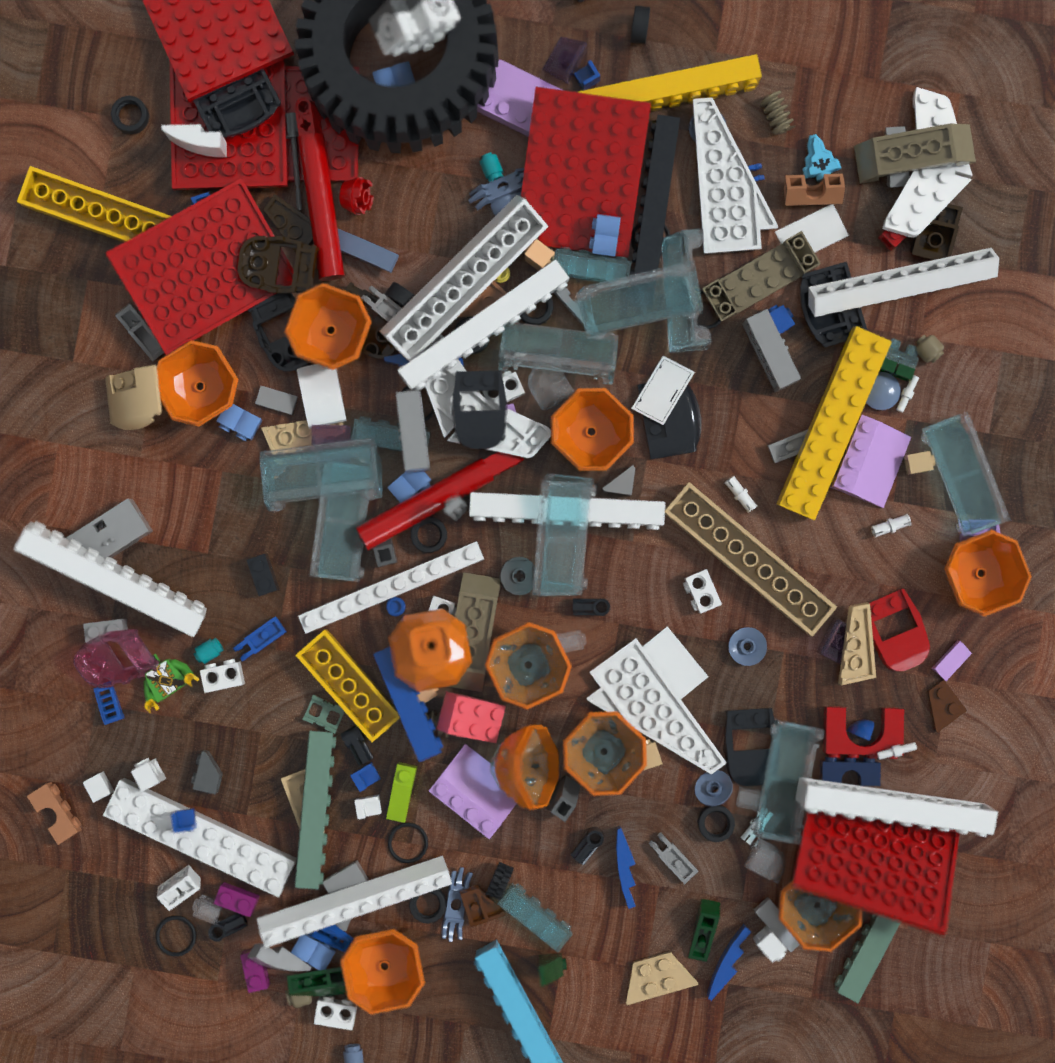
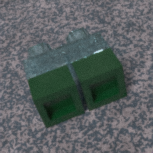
M892 338L890 339L892 343L880 368V372L889 373L898 379L909 382L913 378L919 359L916 357L917 347L908 344L905 353L898 351L901 341Z

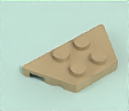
M671 951L633 961L626 1004L630 1005L698 985V982Z

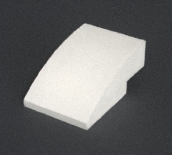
M162 125L165 135L176 145L197 154L227 158V142L221 132H205L201 125Z
M317 364L298 368V379L309 429L347 421L337 369L331 370Z

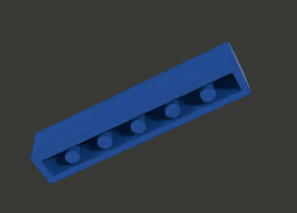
M390 647L374 653L377 665L418 761L422 762L442 753V741L440 737L436 738L433 732L436 728L432 719L428 720L426 712H428L425 702H421L418 697L420 692H417L395 677Z

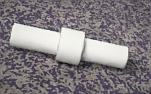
M913 375L912 380L903 389L897 411L904 412L908 401L914 395L913 390L919 377Z
M915 742L902 746L898 744L891 746V749L877 752L879 760L892 756L899 757L903 755L902 753L917 750Z

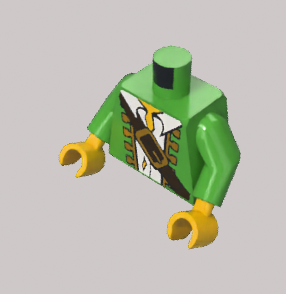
M156 654L146 659L152 669L145 674L144 696L146 703L144 707L149 713H151L150 709L152 706L158 710L159 706L156 702L163 701L186 684L193 687L191 684L192 679L199 681V678L193 674L187 664L179 660L166 659L161 662Z

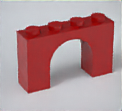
M824 706L823 752L828 754V757L840 758V754H848V758H859V755H867V758L876 759L878 758L877 752L891 749V746L898 744L900 746L904 745V709L881 707V730L879 736L868 745H856L849 739L846 732V708ZM892 756L887 759H898V757Z

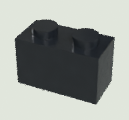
M268 554L247 559L258 596H264L280 590Z

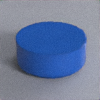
M399 597L389 599L386 604L387 612L392 616H400L406 608L405 602Z

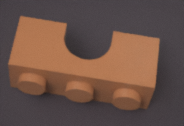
M824 174L822 182L814 186L806 184L805 175H785L783 190L785 206L843 204L845 192L843 174Z
M49 782L29 794L27 798L36 812L42 811L45 808H51L55 811L57 820L53 826L48 828V831L57 845H59L82 829L80 828L81 823L79 819L71 814L68 802L62 800L59 795L60 790L57 785Z

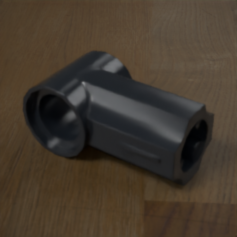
M573 598V615L604 616L608 614L611 608L610 602L605 598ZM602 601L607 604L605 612L597 610L598 602Z
M357 725L340 733L348 749L350 748L359 766L374 758L365 742L363 732Z
M598 827L590 828L585 837L570 854L578 863L584 866L596 849L603 844L604 835L602 830ZM597 833L600 835V839L592 841L590 835Z
M235 913L213 923L208 931L209 938L218 942L247 927L248 923L245 915ZM214 927H220L223 930V934L220 936L216 935L213 931Z

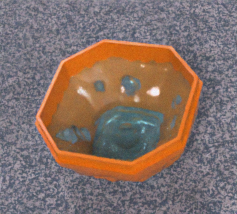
M530 622L495 638L485 663V667L501 700L527 710L563 693L572 667L555 631ZM527 661L532 663V667L529 669L524 666Z
M590 712L563 741L564 769L593 796L620 795L647 766L646 738L618 712ZM602 748H606L608 750L606 755H602L600 753V750Z
M542 725L525 726L505 738V741L499 744L490 764L491 774L499 789L505 791L507 796L511 797L520 807L529 810L547 806L559 780V751L547 727Z
M793 880L781 890L778 919L803 949L833 951L861 927L863 911L861 909L793 888ZM819 901L821 903L820 906L815 908V902Z

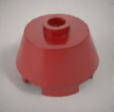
M363 177L344 181L339 194L341 207L355 215L365 214L366 210H370L374 196L370 195V187L373 186L371 181Z

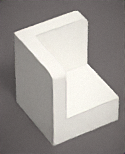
M104 771L83 782L93 803L114 792Z
M379 795L355 799L357 819H364L366 816L382 813Z

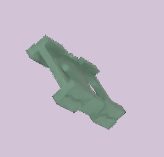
M313 694L302 720L311 724L315 722L322 727L324 726L325 730L335 734L345 711L339 705L335 704L334 706L333 703L327 700L324 701L323 698ZM313 703L322 706L319 717L309 713ZM330 711L340 714L336 725L327 722Z

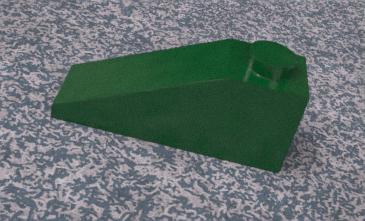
M701 898L688 958L707 962L720 919V902Z
M562 953L539 955L541 986H545L564 976L563 970H567L566 958H562Z
M342 967L287 976L289 996H334L346 994Z

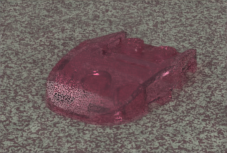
M137 629L110 631L82 645L73 659L74 666L88 684L98 688L113 687L114 684L121 682L123 685L128 684L136 677L139 679L145 676L146 671L150 669L156 671L159 661L154 659L137 634ZM107 641L118 642L133 666L124 668Z

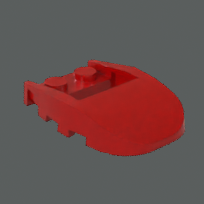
M902 588L869 602L873 645L882 663L888 669L900 672L909 670L924 662L930 651V643L921 615L906 591ZM909 607L917 627L882 641L874 622Z

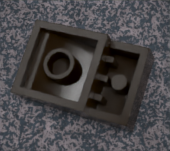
M948 204L917 237H914L912 255L932 260L950 257L956 241L963 207Z

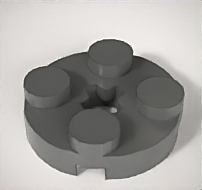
M511 558L504 562L500 570L499 578L501 585L505 591L513 595H525L536 586L538 570L527 558ZM518 570L520 574H524V578H521L520 582L517 581V578H514V574H517Z

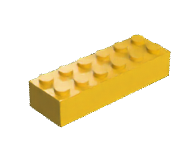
M327 629L323 630L296 654V657L371 742L375 741L400 719L396 707Z

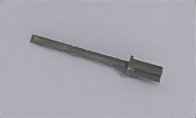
M286 113L288 134L286 138L291 139L296 204L298 210L301 211L302 197L299 188L300 173L297 149L299 133L296 113Z

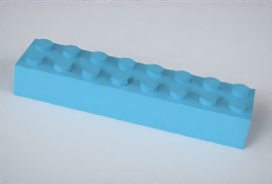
M497 939L476 950L474 963L479 972L483 971L485 977L483 979L488 989L492 988L495 1003L497 1006H502V1015L507 1024L511 1023L512 1034L516 1041L520 1040L521 1050L525 1058L529 1057L531 1063H563Z

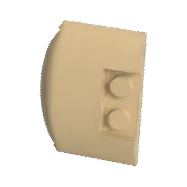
M156 365L134 368V370L109 375L105 378L110 424L123 430H137L151 424L154 421L153 416L155 413L156 415L161 414L162 409Z

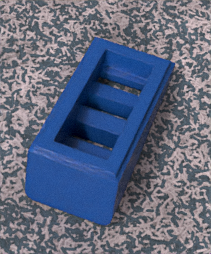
M110 682L94 688L103 724L107 725L124 719L125 717L113 683ZM110 690V693L101 696L100 692ZM112 697L111 701L103 703L102 699ZM114 704V708L106 710V706ZM116 711V715L108 717L109 713Z
M335 924L313 931L310 935L343 952L347 950L353 940L350 935Z

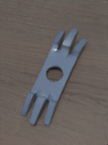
M525 168L516 169L515 172L488 184H480L469 193L471 196L469 203L483 198L475 206L478 211L486 204L494 203L495 200L518 190L522 191ZM504 182L509 187L506 191L498 190V185Z
M464 867L459 868L457 875L456 871H452L450 875L452 884L449 885L445 915L442 921V938L446 939L448 924L449 942L453 940L455 924L457 937L459 940H462L465 907L459 891L469 888L473 874L471 872L467 873L462 886ZM454 899L461 901V906L457 910L451 908V902Z

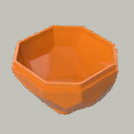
M322 283L297 296L284 332L296 357L334 370L358 359L369 331L371 320L359 296ZM330 327L335 329L333 334L328 333Z
M191 340L158 360L157 363L160 401L173 421L200 427L233 406L239 379L218 346ZM200 383L204 385L202 390L197 388Z
M578 388L551 416V444L579 471H607L634 443L633 414L606 388ZM594 429L595 434L589 435L588 430Z
M989 530L956 543L944 568L958 605L984 617L1020 603L1031 580V574L1017 540L994 530ZM979 570L984 572L982 577L978 575Z
M443 608L404 615L388 637L395 677L417 692L457 685L472 663L465 623ZM433 643L435 647L430 650L427 648V645Z
M395 929L355 937L340 960L348 1000L369 1014L409 1007L425 984L417 944ZM387 963L388 968H382L381 964Z

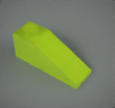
M401 762L397 764L386 819L405 823L417 766Z

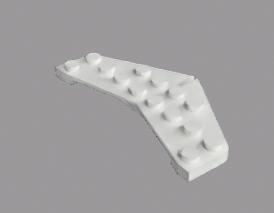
M918 87L914 90L912 101L913 108L915 109L916 130L949 123L957 124L948 97ZM956 163L913 171L891 211L885 218L882 229L911 238L917 237L972 180L970 179L973 176L970 165L956 166Z
M440 334L420 354L425 352L427 349H429L445 337ZM459 359L457 360L458 363L451 369L446 367L442 370L440 377L435 380L429 379L425 382L427 393L444 438L454 428L451 407L455 372L466 371ZM479 391L460 392V411L499 410V404L484 398ZM508 409L506 432L502 442L496 447L486 450L531 458L551 437V430L541 423ZM455 432L447 440L460 444L455 436Z

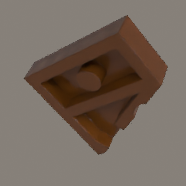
M942 679L927 691L935 725L934 730L937 733L967 711L945 680Z
M476 885L459 891L471 927L506 916L505 910L489 895H486V892L480 886Z

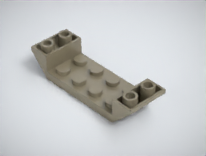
M949 123L874 137L854 146L860 184L879 181V177L953 163H956V166L976 163L970 124Z
M800 231L786 239L781 245L722 279L715 280L703 287L702 290L722 322L801 278L803 274L810 272L821 263L805 235Z
M463 573L455 617L465 623L472 663L457 685L448 687L477 692L483 691L486 671L485 663L490 648L501 584L500 578Z

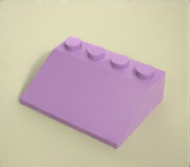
M500 59L498 67H496L494 88L489 87V98L485 103V107L477 104V112L529 137L535 86L561 89Z
M861 414L830 487L884 508L911 437L880 421Z
M466 743L429 789L430 793L488 839L493 836L517 804L500 788L495 775V766Z

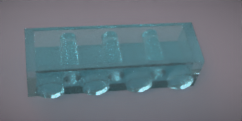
M569 247L556 248L554 260L558 261L568 277L627 287L632 261H628V258L617 256V259L609 258L607 255H592L587 250L574 252Z
M360 416L359 419H354L351 435L352 443L403 452L402 440H399L401 432H398L400 423L394 426L389 425L390 421L378 420V423L371 422V418ZM425 428V429H426V437H427V445H428V449H429V443H430V438H431V432H427V429H428V428Z
M512 883L504 892L501 900H498V905L555 951L559 952L573 935L572 930H570L572 927L566 921L562 920L560 922L555 918L557 915L551 909L547 908L545 910L540 906L541 902L536 897H529L525 893L526 889L520 884L514 885Z

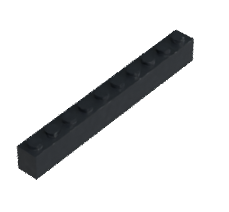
M657 114V119L652 121L651 132H654V139L649 141L648 150L652 151L651 158L647 157L646 169H649V174L644 176L643 182L646 194L641 196L640 206L644 208L643 214L639 213L637 225H641L640 233L636 232L635 244H638V249L633 251L632 257L635 269L630 271L629 281L633 283L632 289H628L626 300H630L629 306L648 309L653 307L680 123L679 117Z

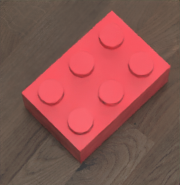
M446 691L436 729L447 734L497 743L506 706L493 701Z

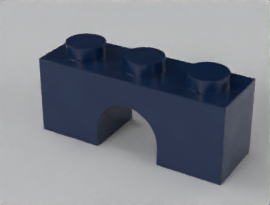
M825 757V760H820V780L842 783L843 774L849 770H854L858 775L859 785L881 786V763L875 761L874 758L865 757L864 761H856V758L844 757L843 761L837 760V758Z

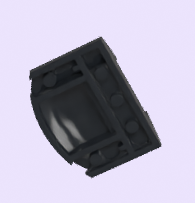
M264 68L193 100L208 131L221 132L224 138L240 135L258 127L270 118L281 104Z
M847 261L802 275L800 302L803 316L811 333L825 348L846 342L852 327L857 326L868 331L861 307L815 317L808 306L809 287L852 278Z
M646 383L637 385L639 395ZM687 385L664 425L642 414L650 460L693 453L697 450L696 447L701 436V414L696 396L690 386Z

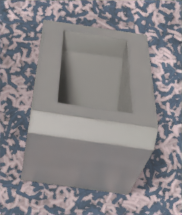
M632 465L603 487V492L631 496L635 467Z

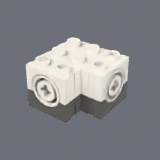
M388 0L369 21L384 55L393 54L397 56L404 52L411 54L422 49L424 52L431 50L434 47L433 44L443 39L444 34L455 27L454 24L461 18L452 0Z

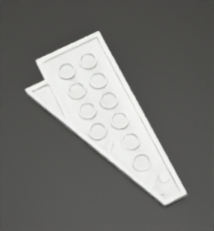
M713 98L693 99L704 254L760 250L762 249L760 230L778 229V224Z
M636 638L590 671V674L600 688L586 698L589 702L606 712H618L636 730L710 774H713L727 763Z

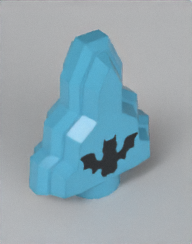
M816 134L809 136L807 143L808 155L805 158L806 166L803 168V175H805V178L816 177L817 182H821L824 174H831L840 170L841 165L839 160L833 157L831 151L825 149L823 141Z

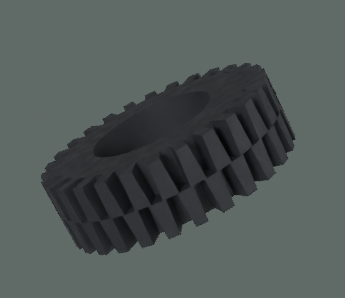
M304 0L301 5L304 19L297 18L296 23L299 39H295V49L299 58L298 64L312 102H315L323 119L328 117L332 128L339 134L345 129L351 142L358 145L363 137L369 149L379 151L381 142H386L391 153H401V143L409 142L413 152L422 151L423 139L431 138L434 147L443 144L444 131L448 129L453 137L457 136L462 132L461 120L465 118L468 122L472 123L477 118V104L485 107V103L489 98V87L494 88L496 82V67H498L499 61L496 25L491 4H487V0H452L461 19L454 24L455 27L445 33L448 43L442 60L429 75L415 83L404 86H384L371 82L360 75L350 64V53L357 35L370 22L369 19L388 0Z

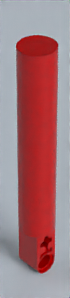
M302 97L295 102V113L313 244L319 248L316 259L318 277L320 281L336 280L345 277L324 135L321 133L316 104ZM309 104L308 110L304 112V107Z
M496 452L484 460L480 458L355 528L365 548L369 551L446 508L445 503L451 497L456 498L458 496L462 499L471 494V492L494 481V477L524 461V458Z

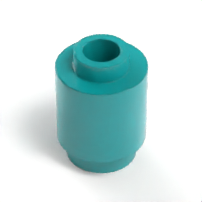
M492 152L481 156L482 159L479 163L485 178L489 182L504 177L497 154L492 155Z
M215 637L195 648L196 652L193 654L199 663L203 662L206 664L221 655L220 652L224 651V649Z

